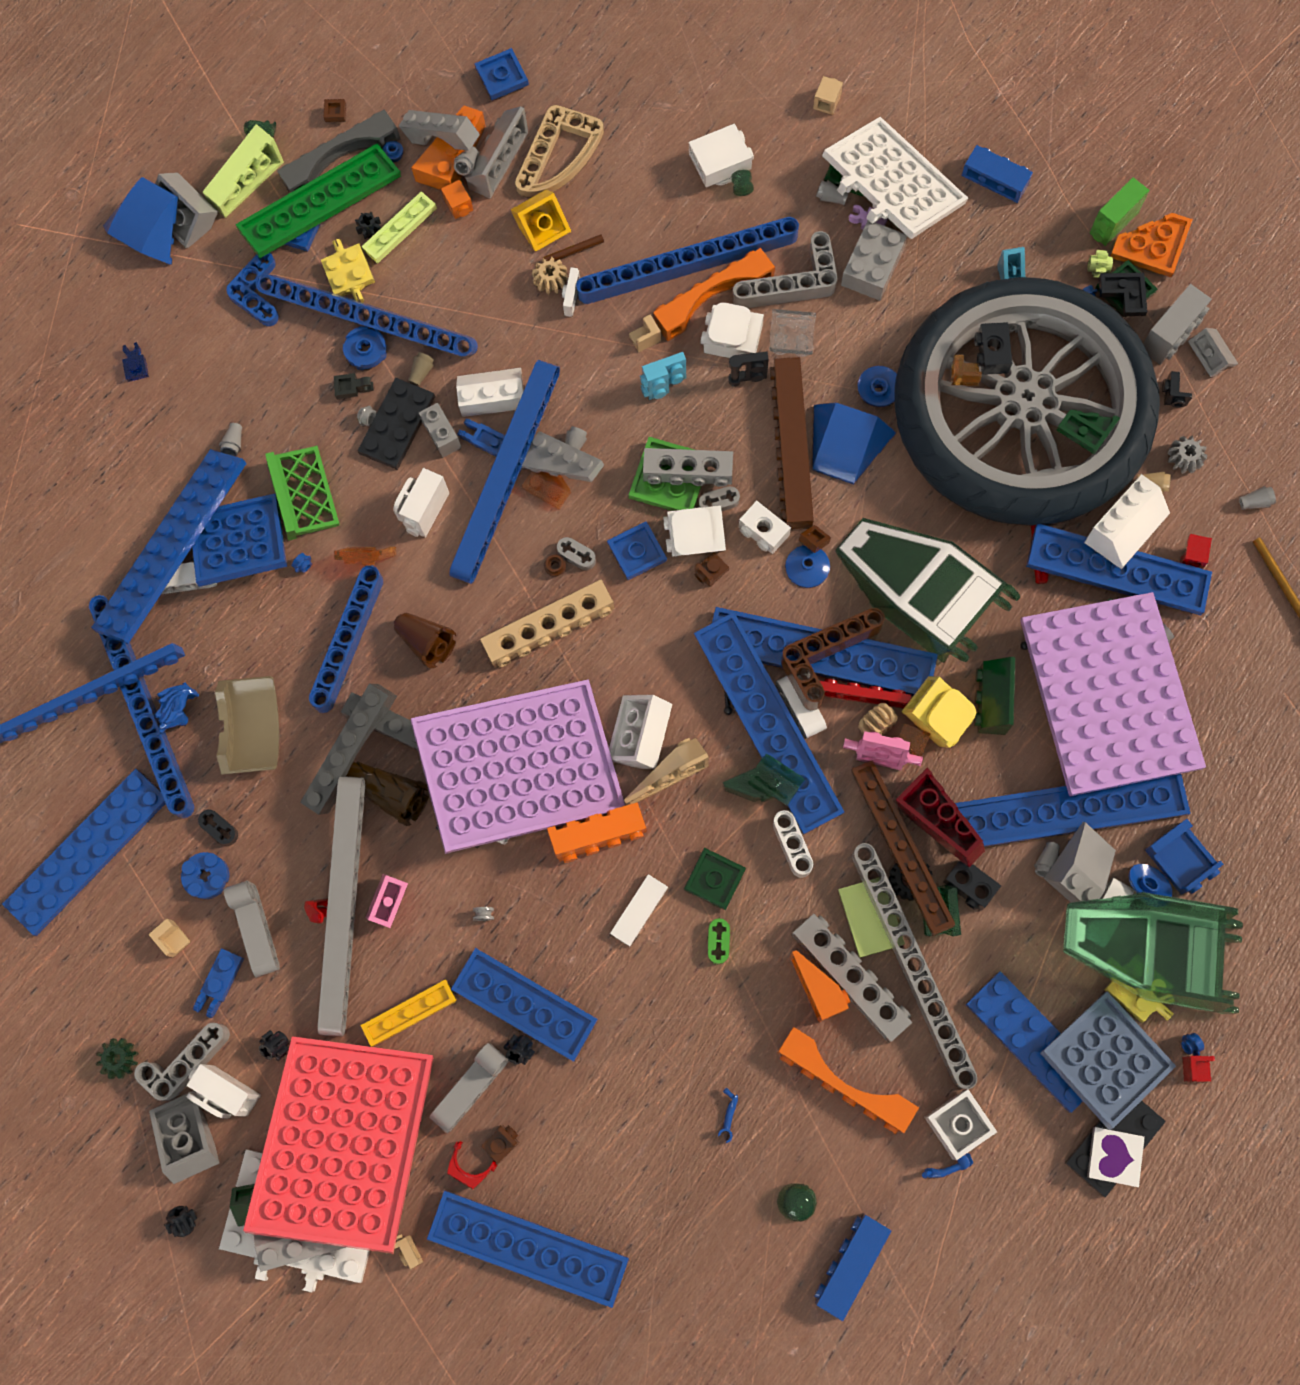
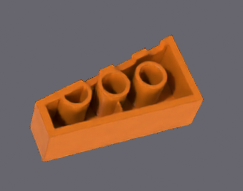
M464 105L456 115L467 116L480 135L473 145L476 148L486 127L482 111ZM437 137L411 167L415 181L441 190V188L461 179L462 175L458 174L454 169V159L464 150L454 149L446 141Z
M638 802L607 811L608 816L603 817L602 814H594L588 816L583 823L573 820L566 822V825L559 830H556L555 826L547 828L559 862L569 863L577 860L578 855L586 853V856H590L600 852L599 848L605 846L614 848L621 845L623 840L630 838L631 841L644 837L643 834L647 833V829Z

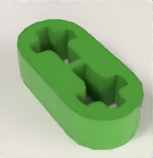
M720 918L710 923L708 934V958L712 963L719 965L727 961L730 943L729 924ZM718 923L722 924V928H726V932L721 934V940H717V933L712 930L717 927ZM716 943H721V951L725 952V955L721 956L720 960H716V956L712 955V951H716Z

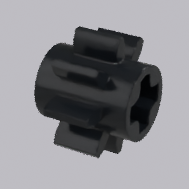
M372 212L361 213L359 219H355L357 234L363 233L365 240L371 238L381 229L380 218H374Z
M269 1030L259 1041L261 1044L259 1051L267 1060H271L274 1057L279 1061L289 1050L287 1047L289 1040L281 1031L273 1034Z
M514 1034L503 1047L505 1050H508L506 1057L513 1064L522 1063L526 1065L528 1060L535 1054V1051L531 1049L533 1042L524 1035L517 1037Z
M177 1206L169 1211L166 1217L167 1223L164 1226L168 1234L173 1233L174 1237H185L194 1230L196 1226L194 1221L197 1217L193 1209L189 1210L187 1206Z

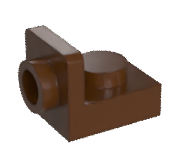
M713 552L701 564L699 562L695 564L694 575L702 584L706 583L711 587L729 571V566Z
M500 1125L497 1128L498 1130L481 1146L497 1164L520 1143L516 1139L519 1135L509 1125L507 1127Z

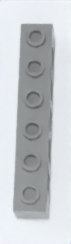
M813 914L792 933V936L822 970L839 985L840 989H845L850 1001L888 1043L892 1042L912 1023L909 1019L911 1017L910 1013L902 1005L898 1007L893 1002L895 997L886 987L882 989L876 983L878 978L869 969L865 971L860 965L861 959L853 951L849 953L846 950L844 940L837 933L833 935L827 929L829 927L827 921L822 916L817 917ZM821 934L825 936L827 944L823 947L817 946L814 942L816 935ZM834 952L840 953L843 957L842 964H833L830 960V955ZM854 970L858 973L859 980L857 983L848 981V971ZM870 988L875 992V999L873 1001H867L863 997L864 989ZM886 1006L890 1008L892 1016L889 1020H885L880 1016L881 1007Z

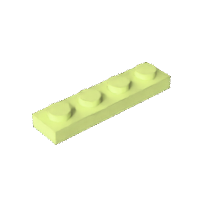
M420 192L362 246V250L378 264L437 209L436 204L423 192Z

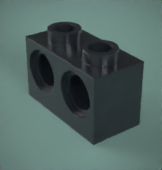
M960 860L943 881L947 885L945 888L955 896L959 894L966 899L965 903L973 910L979 909L980 911L988 905L1001 887L999 883L972 864L969 868ZM956 873H962L966 876V884H960L956 881ZM976 887L984 889L986 893L984 899H980L975 895Z

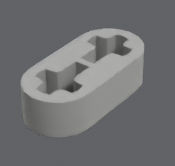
M731 486L707 492L700 497L699 508L708 507L705 505V501L709 500L712 506H721V511L733 509L739 504L740 493L735 487ZM726 494L735 496L733 497L732 502H730L729 499H725Z
M569 537L558 541V554L566 561L582 570H590L595 566L596 557L591 549ZM570 544L571 550L574 553L569 550L564 553L563 546L567 547ZM578 555L583 557L589 555L590 562L582 563V558Z

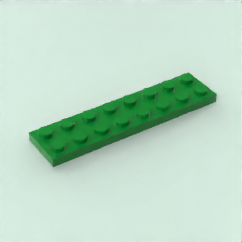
M375 144L235 225L258 257L262 258L400 178L401 172L381 147Z

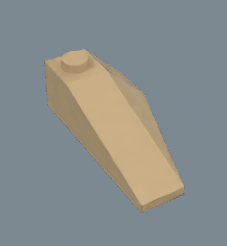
M687 738L678 743V747L624 799L625 805L640 802L709 766V757L696 738L693 740Z

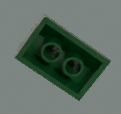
M1015 657L983 661L980 668L976 669L975 680L979 682V690L975 692V704H978V712L974 718V726H978V733L1006 735L1014 725Z

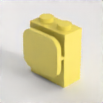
M928 676L902 710V713L939 747L951 748L959 741L961 735L971 725L977 713L975 706L956 689H952L940 677Z

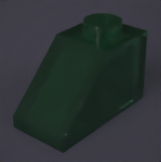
M765 764L723 782L722 786L724 791L753 802L761 800V803L774 797L773 794L777 790Z

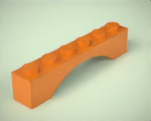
M761 248L756 251H750L743 259L730 263L723 271L715 272L708 280L695 284L688 292L678 294L673 301L657 307L653 312L654 321L668 342L686 331L694 312L709 298L720 292L733 289L734 285L740 281L774 277L775 266Z
M795 1027L791 1029L777 1052L782 1055L780 1057L781 1061L791 1067L793 1064H796L802 1068L801 1074L811 1080L816 1077L823 1082L821 1086L832 1094L836 1090L843 1095L842 1100L852 1107H855L856 1104L864 1109V1115L874 1121L876 1118L884 1121L885 1125L883 1127L894 1134H897L898 1131L905 1133L919 1107L899 1094H870L847 1085L834 1075L825 1064L818 1052L815 1040Z

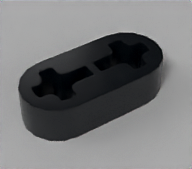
M208 809L199 815L198 823L200 827L217 842L224 846H230L237 841L238 831L217 812ZM206 817H213L212 820L217 825L214 827L211 824H207ZM221 828L229 832L231 835L230 839L224 838V835L220 832Z

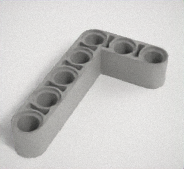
M818 231L811 237L810 257L813 271L737 282L733 287V304L753 308L829 297L834 294L837 273L829 235L826 232ZM823 282H830L831 284L826 285ZM802 285H809L810 287L805 288ZM781 288H788L789 290L783 291ZM763 290L767 291L768 293L762 294L760 293V291ZM739 294H746V296L741 297Z

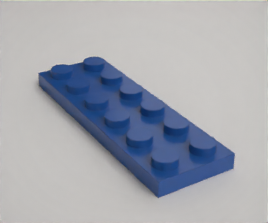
M477 948L474 949L451 988L454 992L573 1062L576 1060L598 1021L597 1018Z
M999 971L965 1005L1069 1113H1072L1083 1102L1082 1099L1040 1054L1061 1033Z

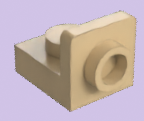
M402 1234L398 1235L395 1249L400 1248L399 1256L405 1266L408 1265L410 1269L423 1263L411 1236L403 1238Z

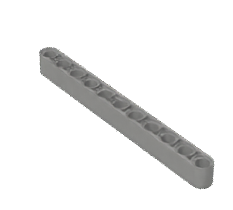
M339 777L337 785L318 1016L319 1035L344 1036L346 1030L365 795V780L358 777Z
M862 843L852 852L855 867L891 943L952 1082L958 1088L971 1089L977 1083L975 1069L876 851L870 844ZM858 850H867L870 855L869 860L862 861L859 859ZM869 871H875L879 874V881L877 883L869 881L867 876ZM883 892L889 896V903L887 905L879 903L877 899L879 893ZM890 914H894L899 918L897 927L889 925L887 918ZM900 936H904L909 940L907 949H902L898 946L897 941ZM910 958H914L919 962V968L916 972L908 968L907 964ZM921 980L926 981L929 985V991L926 994H922L918 990V983ZM931 1003H935L939 1007V1013L935 1017L931 1016L928 1012V1006ZM942 1025H945L950 1032L946 1039L940 1038L938 1034V1029ZM952 1048H956L960 1054L956 1062H952L948 1056ZM962 1071H966L970 1075V1081L966 1085L961 1084L959 1081V1075Z

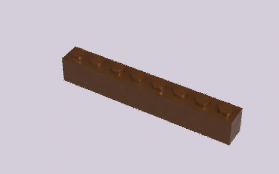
M800 357L775 358L773 367H770V380H774L775 387H771L772 400H776V407H773V420H777L778 427H774L775 440H779V447H776V460L781 462V468H777L778 481H782L783 487L779 488V500L784 502V509H781V520L790 526L791 530L809 529L813 526L814 518Z

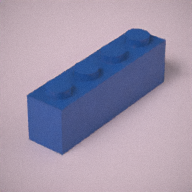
M864 1213L861 1217L857 1216L850 1228L853 1230L849 1240L846 1238L843 1240L838 1250L841 1253L837 1262L834 1260L831 1262L826 1272L829 1275L826 1283H820L814 1294V1297L817 1298L815 1304L841 1321H844L891 1233L890 1229Z

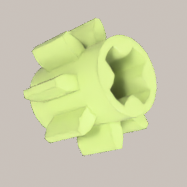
M1096 250V255L1089 256L1088 272H1092L1095 278H1099L1101 273H1110L1113 257L1108 256L1107 251Z

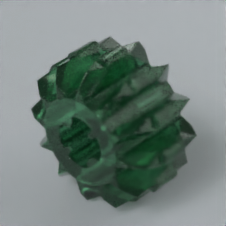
M112 1038L109 1044H102L104 1052L96 1053L98 1057H101V1060L95 1063L96 1066H103L100 1070L101 1074H107L109 1079H114L116 1076L118 1079H123L125 1073H133L130 1066L138 1064L137 1061L133 1060V1057L139 1054L137 1051H132L134 1048L133 1043L127 1044L124 1038H121L119 1041ZM120 1055V1060H117L118 1063L114 1062V1058Z

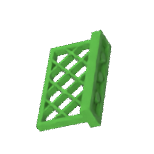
M318 446L274 455V452L265 454L288 541L297 539L296 536L339 526ZM315 453L316 460L312 466L302 461L305 455ZM291 459L295 464L291 470L282 467L281 461ZM299 464L309 469L304 478L294 473ZM312 472L321 476V480L317 485L307 480ZM291 476L301 481L296 490L287 486ZM304 484L314 488L310 497L299 492ZM318 491L327 496L323 505L313 500ZM296 496L306 500L302 509L292 504ZM310 503L320 508L315 517L305 512ZM324 510L332 514L333 521L323 522L318 518ZM302 515L312 520L307 527L299 528L297 523Z

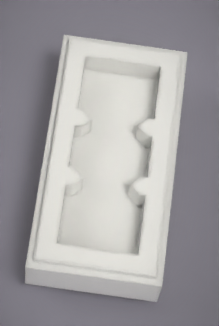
M570 268L568 283L563 286L562 291L564 315L569 317L573 316L577 298L576 284L580 279L578 268Z

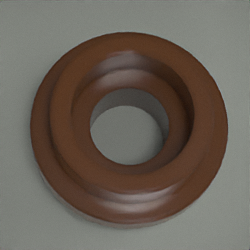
M556 554L547 557L544 562L546 573L553 577L562 575L566 570L565 559ZM554 563L559 564L557 569H552L551 566Z

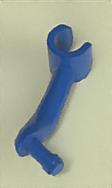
M725 1088L724 1094L728 1095L732 1100L727 1107L723 1129L719 1131L718 1137L723 1131L729 1132L730 1138L726 1141V1143H729L733 1137L730 1128L738 1102V1095L736 1094L735 1096L728 1088Z
M966 1153L957 1160V1164L944 1169L926 1168L922 1173V1177L941 1178L956 1171L965 1170L973 1165L970 1153Z

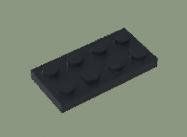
M395 377L357 450L358 453L398 470L422 424L419 412L431 406L435 394Z
M1141 1101L1111 1130L1143 1136L1144 1150L1166 1121ZM1100 1119L1094 1125V1127L1109 1130ZM1092 1128L1065 1161V1164L1101 1196L1106 1197L1117 1183L1087 1177Z

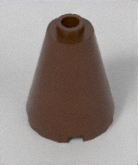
M407 612L398 615L394 621L396 633L428 668L438 667L435 665L436 663L446 661L455 647L456 641L453 640V635L456 636V633L449 627Z

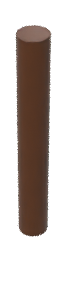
M600 234L543 258L549 261L553 257L555 262L604 242V239Z

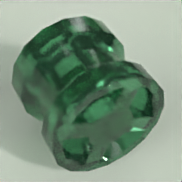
M738 170L731 175V181L734 184L733 193L735 195L746 196L753 192L754 186L751 182L752 174L750 171Z

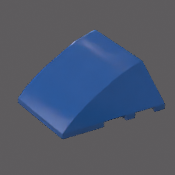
M141 177L103 227L107 234L136 251L172 265L170 252L171 244H174L172 230L173 224L176 223L178 197L148 179Z
M839 403L816 404L813 410L812 470L854 485L875 457L881 453L890 439L896 435V432L878 416Z

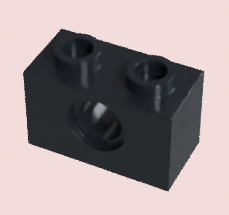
M1008 322L981 324L979 331L975 333V346H979L977 366L981 367V375L1008 374L1013 364ZM988 347H994L997 351H992Z

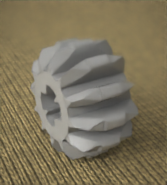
M1183 435L1179 440L1173 441L1171 448L1167 452L1170 456L1168 463H1175L1173 470L1179 467L1183 474L1187 470L1190 473H1194L1196 469H1201L1204 461L1207 459V454L1204 453L1206 446H1200L1201 439L1196 442L1193 435L1188 440Z

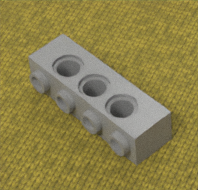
M644 448L643 480L650 484L670 482L673 485H681L683 483H692L695 486L714 484L718 487L732 485L733 451ZM663 465H669L671 466V469L662 470L661 467ZM691 466L694 469L691 471H685L683 470V467ZM714 467L716 470L707 472L705 468Z

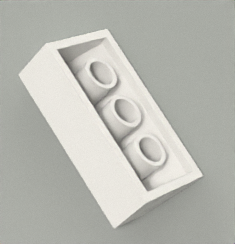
M1141 474L1094 526L1084 543L1122 569L1170 514L1161 488Z

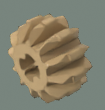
M553 257L549 261L543 258L542 264L536 263V269L532 271L534 285L538 286L540 292L546 289L548 295L552 290L557 294L558 288L563 289L565 282L568 281L567 268L565 265H562L560 259L554 262Z
M880 703L863 716L858 728L862 734H864V731L877 732L883 736L896 724L898 716L886 703Z

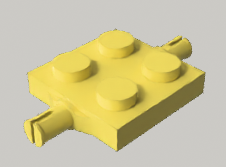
M336 239V241L332 242L336 253L321 259L332 291L340 296L353 294L356 301L360 300L363 303L364 299L360 291L365 286L375 283L362 247L358 243L344 249L341 240Z
M1137 954L1133 955L1122 966H1119L1111 957L1104 962L1142 985L1144 960ZM1154 970L1153 982L1151 983L1152 990L1157 994L1170 991L1173 986ZM1113 977L1104 989L1141 1023L1145 1022L1151 1013L1155 1011L1166 1020H1169L1174 1014L1163 1004L1164 1000L1146 998Z

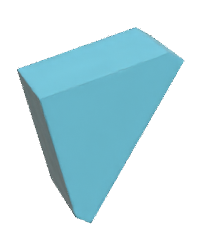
M1024 247L1002 250L997 264L1000 280L1025 277Z

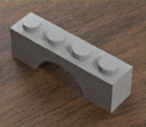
M409 110L399 124L400 129L412 144L427 145L431 137L436 136L446 141L454 149L470 151L480 135L467 116Z

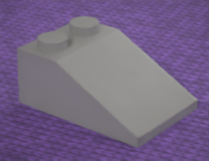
M1082 822L1044 879L1074 906L1083 909H1093L1105 892L1116 850L1086 822Z
M187 1094L149 1111L162 1172L173 1184L219 1164L215 1142L202 1107L186 1097Z

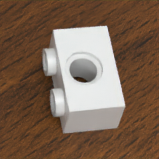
M757 500L739 519L740 532L745 537H751L757 541L759 548L765 552L769 551L773 554L790 535L791 527ZM766 526L769 530L767 532H760L757 528Z

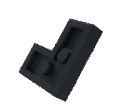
M1144 273L1100 274V297H1122L1123 317L1146 316L1148 311Z

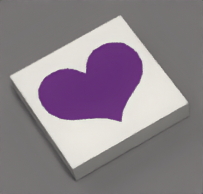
M1093 1127L1087 1177L1139 1187L1144 1137Z

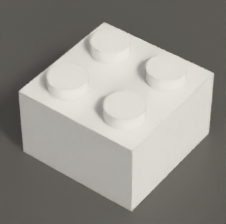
M968 1089L961 1091L924 1117L953 1160H958L997 1133Z

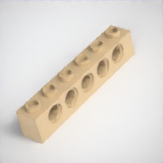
M599 580L480 640L494 668L498 666L504 667L518 656H527L531 653L532 649L538 646L541 648L549 645L552 642L551 640L558 636L560 638L565 637L572 632L571 630L577 627H585L599 616L600 618L608 616L614 609V603L602 580ZM588 602L595 604L592 609L587 610L583 608L584 604ZM567 612L575 614L572 619L567 620L563 618ZM547 622L554 623V627L551 629L543 628ZM526 632L534 633L531 639L523 638ZM506 642L514 643L511 649L503 648Z

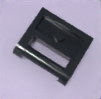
M768 351L730 357L729 367L731 368V373L728 376L729 384L731 386H738L743 381L759 382L767 379ZM745 365V370L739 371L741 366Z

